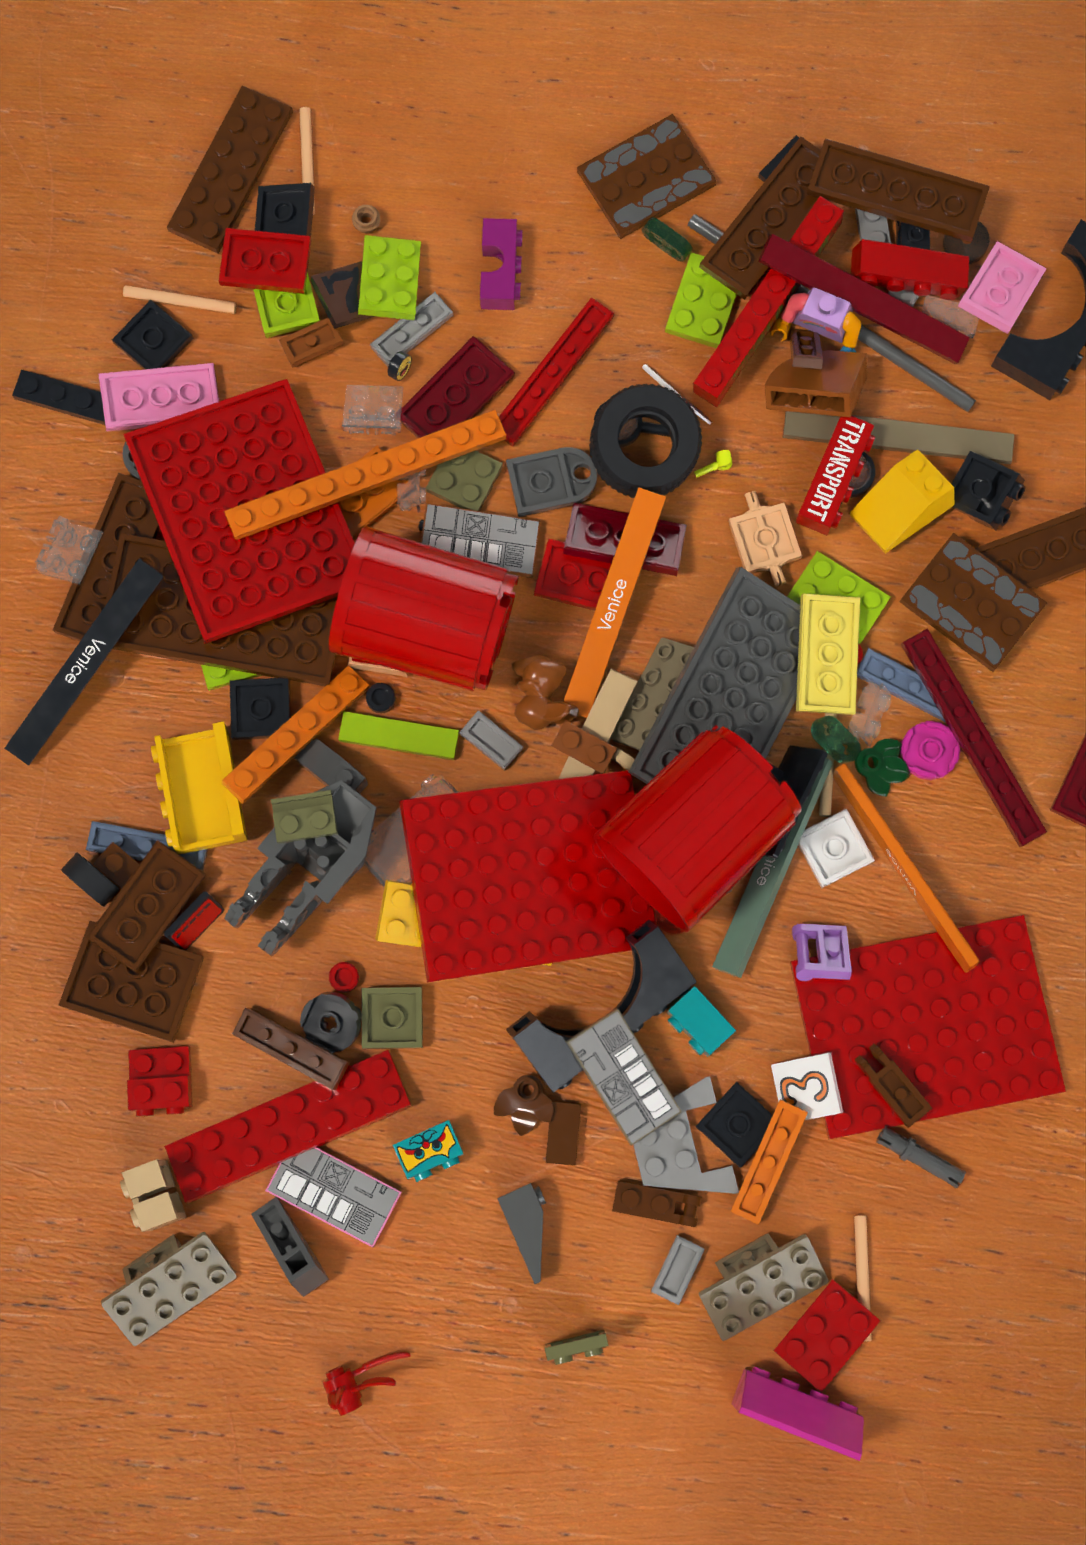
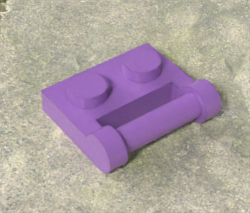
M797 924L793 926L792 937L796 941L798 965L796 966V977L798 980L809 981L812 978L850 980L852 970L846 926ZM808 939H816L818 963H810Z

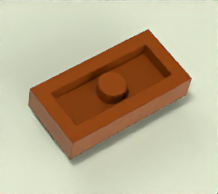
M328 317L279 339L292 368L343 345V340L337 328H333Z
M566 720L551 745L601 774L605 773L618 749Z

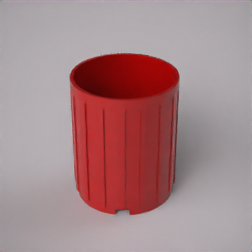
M364 526L352 549L339 589L330 628L329 651L470 691H474L475 688L486 691L494 672L492 670L502 647L516 595L512 590L514 585H518L519 576L509 574V570L503 567Z
M717 725L710 731H702L593 835L600 851L625 881L660 915L684 932H689L796 824L795 818L802 811L796 795L786 781L780 784L770 772L774 767L749 743L724 726L716 731Z

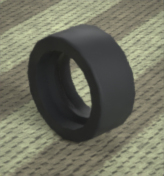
M75 853L61 869L67 877L103 907L119 891V888L79 853Z

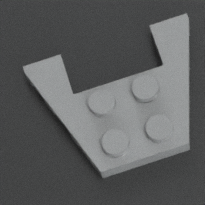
M710 1076L705 1077L674 1097L682 1111L680 1114L633 1144L643 1186L731 1194L739 1193L733 1166L704 1173L700 1169L686 1111L717 1103Z

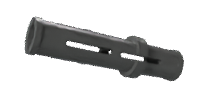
M885 1125L884 1129H882L883 1131L879 1133L876 1143L898 1154L899 1159L903 1161L909 1160L944 1180L954 1188L959 1187V1183L963 1181L966 1171L959 1169L916 1144L915 1139L911 1137L907 1139Z

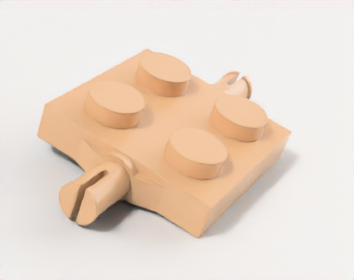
M752 491L751 494L748 492L744 496L750 510L743 515L730 518L728 521L743 568L751 574L758 571H770L774 586L783 585L786 583L781 567L802 557L785 503L774 506H760L756 491Z

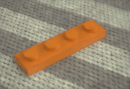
M779 1100L732 1207V1213L759 1225L808 1111L784 1100Z

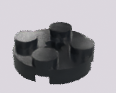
M324 992L304 1006L300 1017V1024L304 1028L307 1040L334 1053L344 1050L356 1041L361 1029L360 1020L362 1013L345 995L336 992ZM333 1016L337 1027L329 1030L327 1028L328 1023L324 1019L325 1017Z

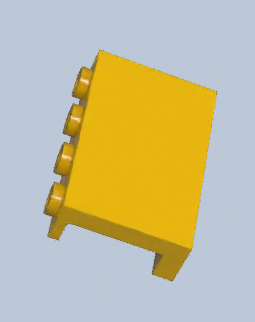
M224 721L213 723V730L162 739L161 735L154 736L156 745L151 746L154 763H159L160 773L156 774V782L159 791H164L165 801L160 802L163 818H168L170 829L165 830L168 847L173 846L179 855L248 841L241 802L222 785V780L235 769L229 733Z

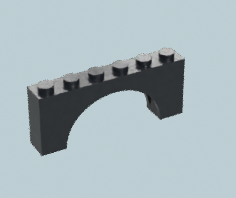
M1082 219L1061 252L1076 266L1083 280L1085 302L1080 319L1065 332L1047 339H1025L1010 333L991 365L994 369L1048 400L1052 398L1055 392L1062 393L1070 380L1065 375L1069 369L1076 370L1084 357L1079 352L1083 346L1086 347V222Z
M650 920L626 937L633 955V975L626 994L614 1008L620 1011L633 1034L638 1032L649 1018L664 1012L668 1004L675 998L686 995L691 990V986L697 982L660 928ZM529 1011L506 1029L553 1093L558 1089L567 1087L571 1083L572 1078L583 1071L565 1041L588 1026L576 1029L551 1027L539 1021Z

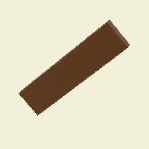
M245 1007L232 1033L234 1036L332 1090L337 1089L349 1065L348 1061L249 1007Z

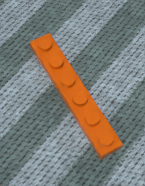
M348 665L329 685H326L222 780V785L244 804L369 689V684Z

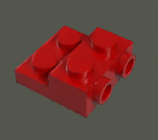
M189 1046L128 1050V1111H136V1117L154 1116V1110L166 1109V1114H183L184 1108L193 1107Z

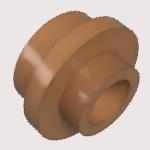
M361 205L352 215L353 225L362 233L373 232L380 224V214L373 206ZM365 217L371 218V221L368 223H363L362 219Z

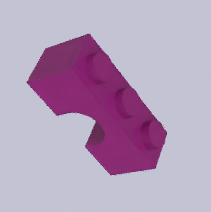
M483 218V256L496 257L502 261L503 265L496 271L481 272V309L515 310V300H520L521 283H516V273L521 274L522 256H516L517 247H522L523 230H517V219Z

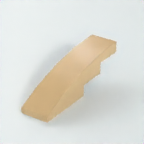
M611 669L582 729L609 743L638 681ZM569 756L559 779L593 775L595 770Z

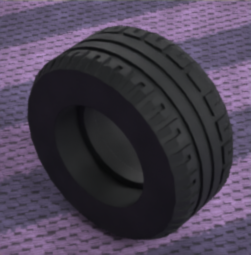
M636 384V386L632 385L629 388L618 391L601 407L590 434V456H592L591 460L601 479L605 480L606 484L610 485L613 490H617L618 493L634 498L639 487L660 495H666L679 487L695 467L702 446L700 422L697 420L698 417L694 413L695 411L690 407L691 405L684 398H681V395L674 393L675 391L668 390L667 387L663 388L661 385ZM645 417L662 424L668 430L672 440V449L668 458L660 465L653 467L640 466L630 461L623 454L619 446V433L626 422L634 418Z

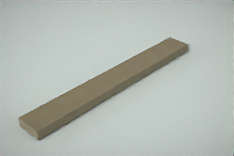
M785 411L783 438L829 443L840 416ZM851 415L874 425L871 435L876 436L871 447L873 449L913 453L918 449L925 455L966 459L968 453L972 451L996 463L1011 464L1014 434Z

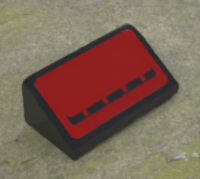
M205 891L164 932V936L179 949L186 951L223 913L224 908Z

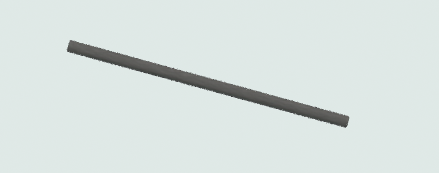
M696 214L692 216L687 225L714 244L723 235L722 231ZM800 284L794 294L808 293L810 290ZM861 324L858 340L966 412H969L976 401L975 399Z

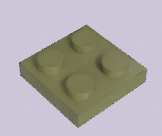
M473 451L438 464L426 487V492L459 508L480 511L503 468V463L478 451Z
M422 987L362 988V1049L423 1048Z
M601 1330L545 1344L544 1349L547 1361L554 1359L555 1365L573 1361L572 1355L584 1352L585 1357L604 1353L602 1347L609 1345L605 1331Z

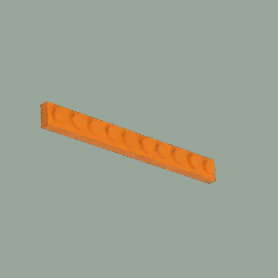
M496 410L228 509L224 511L235 540L241 539L506 439V433Z

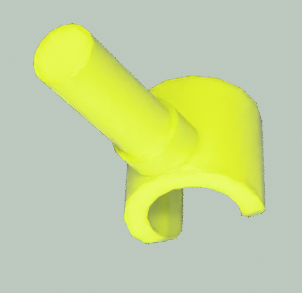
M722 450L715 453L716 462L694 471L696 478L717 469L721 471L730 469L732 466L730 451Z

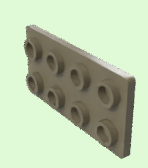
M667 638L660 639L611 737L613 741L637 750L641 749L694 647Z
M205 1232L200 1233L183 1246H181V1243L173 1234L124 1267L122 1270L126 1284L102 1299L101 1305L131 1344L137 1346L236 1279L237 1275Z
M767 1233L715 1262L724 1279L699 1292V1297L721 1340L725 1341L826 1285L829 1280L806 1234L778 1248Z

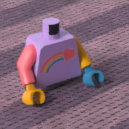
M812 288L808 293H797L790 297L781 314V318L775 321L771 331V336L774 335L775 331L783 332L781 341H785L791 328L790 323L793 322L796 325L842 343L844 346L840 351L856 352L854 348L859 337L861 321L853 313L850 302L820 289Z

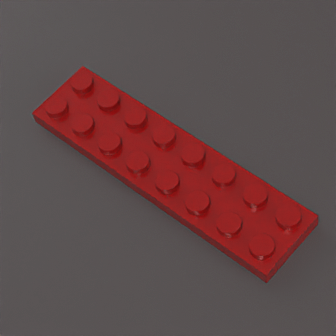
M386 1050L347 1067L336 1090H332L318 1081H314L164 1147L184 1201L188 1204L274 1167L290 1158L410 1108L412 1105L389 1050Z

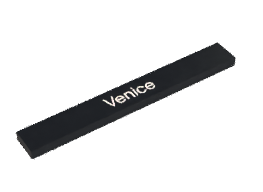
M142 558L138 559L4 749L27 765L33 762L165 575Z

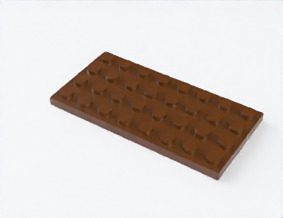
M120 533L105 606L139 558L145 560L165 576L113 649L274 678H285L320 686L330 684L336 653L329 651V635L337 597L205 644L165 541Z

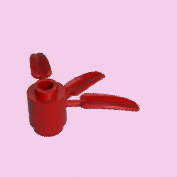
M396 1352L372 1359L352 1372L350 1368L344 1370L342 1366L326 1372L327 1379L322 1381V1384L327 1393L329 1406L334 1410H338L339 1415L342 1416L362 1406L360 1390L380 1385L396 1386L395 1379L390 1377L366 1379L359 1385H357L354 1377L382 1363L407 1358L411 1355L408 1352Z

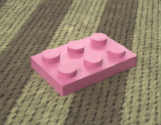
M997 241L958 307L1008 334L1046 268Z

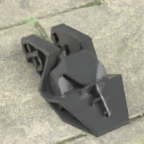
M342 780L316 791H332L338 835L278 844L274 827L257 848L268 859L250 880L244 895L229 906L230 909L225 915L224 919L236 929L239 928L282 880L291 874V869L296 863H299L318 878V881L312 883L304 882V886L301 888L302 891L291 905L285 908L283 911L284 915L271 931H267L261 938L262 941L258 947L270 956L279 951L322 901L329 904L338 891L364 866L377 807Z

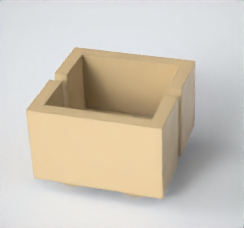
M156 1159L122 1172L124 1180L120 1181L121 1189L125 1198L130 1197L132 1199L134 1209L130 1210L134 1226L136 1228L140 1227L141 1232L153 1231L187 1218L178 1192L172 1194L166 1192L150 1199L146 1198L176 1186L167 1160Z

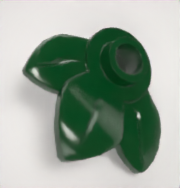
M879 740L873 748L863 749L856 756V770L866 778L869 790L876 795L886 797L889 793L890 783L903 782L910 776L907 764L898 757L902 747V743L898 740ZM869 758L873 760L872 768L868 765Z

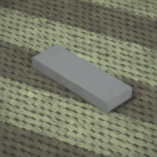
M434 292L416 306L415 320L400 319L374 340L370 347L388 367L391 359L397 352L403 351L408 353L453 316V311Z

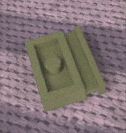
M331 790L271 799L278 844L338 835Z

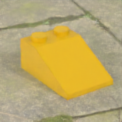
M917 449L894 465L850 511V516L886 554L955 505L954 486Z

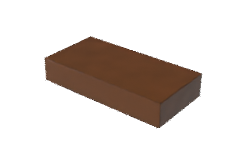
M552 1102L554 1113L551 1122H549L546 1163L576 1166L581 1104Z

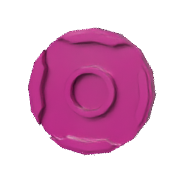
M926 721L915 725L908 730L901 742L900 755L902 760L907 764L910 773L920 779L935 780L943 778L954 769L959 760V743L950 728L940 722Z

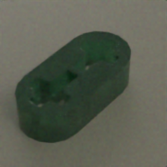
M650 218L642 228V233L650 242L677 261L683 262L693 250L691 244L684 237L657 218Z
M821 717L812 723L811 733L813 738L835 761L842 764L855 761L857 754L861 751L860 743L835 717ZM845 744L848 746L846 749L847 755L844 754L845 747L843 745Z

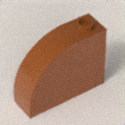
M822 351V369L792 367V358L785 361L770 374L765 383L766 409L851 418L867 380V353Z

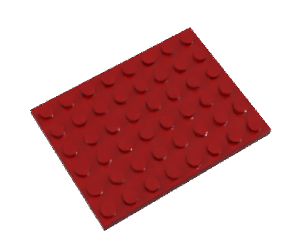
M287 379L123 434L205 644L338 597L344 572L355 544L338 502L237 540L234 538L224 512L326 473Z
M629 770L399 801L427 983L631 951L626 937L648 920L655 924L653 907L616 871L600 851L593 838V835L635 796L632 777L628 773Z
M1024 915L958 928L979 959V963L967 973L964 972L938 932L849 949L852 970L850 980L812 978L809 981H800L796 977L798 960L790 962L810 1056L831 1053L843 1113L824 1117L828 1140L884 1129L885 1125L889 1128L904 1124L868 1081L869 1078L854 1060L860 1055L868 1061L876 1073L880 1071L884 1066L871 1054L869 1047L873 1044H876L890 1061L893 1060L932 1107L918 1121L1066 1092ZM817 956L809 957L810 963H818Z

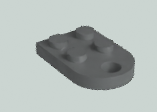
M564 447L506 460L518 517L573 506L574 503H582L590 497L596 486L597 470L594 467V463L587 453L577 448ZM579 467H585L590 471V476L585 480H579L575 477L574 471Z

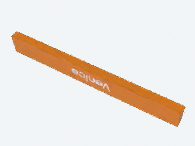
M639 487L563 701L579 709L578 715L585 718L588 717L596 700L666 501L665 496Z
M846 764L840 765L834 771V780L964 972L967 973L979 963L978 957Z

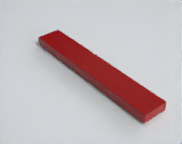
M592 297L500 414L499 419L506 433L504 441L514 447L613 319L614 312Z

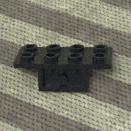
M789 746L779 768L772 765L774 768L770 772L780 784L786 781L796 795L802 809L805 800L810 796L811 788L818 774L823 769L828 753L821 749ZM791 829L764 856L778 858L786 845Z

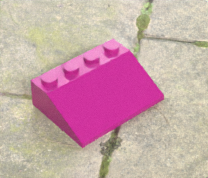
M753 1366L752 1371L743 1370L731 1403L739 1413L860 1461L862 1456L864 1417L857 1414L858 1407L840 1401L839 1406L827 1402L829 1396L813 1389H811L810 1394L798 1390L800 1384L783 1377L781 1383L769 1379L770 1372Z

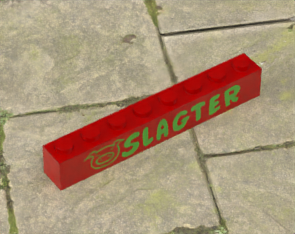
M820 196L789 242L819 258L842 224L844 210ZM773 269L769 270L693 382V393L718 407L785 308L790 297L794 295L800 286V283Z

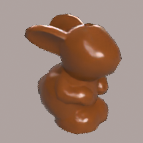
M546 656L528 657L512 663L514 672L522 676V680L517 683L518 689L526 694L517 704L514 713L520 723L534 730H539L550 723L563 724L565 720L570 722L577 718L579 713L577 707L562 701L552 702L550 699L559 688L567 672L563 664L559 661H552Z

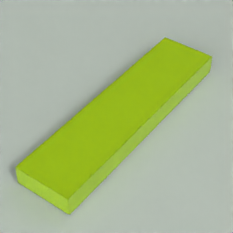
M344 711L338 740L339 742L454 760L459 730Z

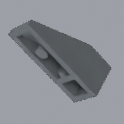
M317 738L311 741L294 757L299 764L325 786L342 780L360 794L368 785L366 778Z
M530 1183L497 1199L533 1282L537 1284L541 1281L543 1209L541 1205L546 1204L540 1187L538 1186L533 1189Z
M277 1197L251 1214L288 1281L303 1297L329 1280L317 1257Z

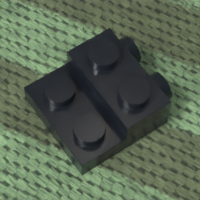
M970 451L951 483L954 486L955 505L951 508L968 515L972 520L996 531L999 525L1004 526L1011 516V511L1008 509L1012 502L1020 500L1026 488L1023 484L1025 480L1020 473Z

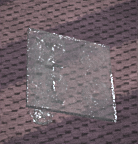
M347 385L342 421L344 431H349V434L364 433L366 428V434L370 435V428H375V435H378L379 428H381V434L396 435V433H401L404 387Z
M59 516L57 520L53 521L49 532L54 537L46 536V540L52 544L43 543L42 547L45 549H41L38 558L35 560V563H37L35 569L40 574L80 585L103 532L69 523L68 519Z

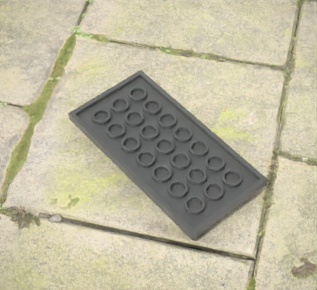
M737 567L628 773L648 784L702 731H710L715 725L718 726L716 731L722 726L733 731L766 759L797 697L800 605L744 568Z

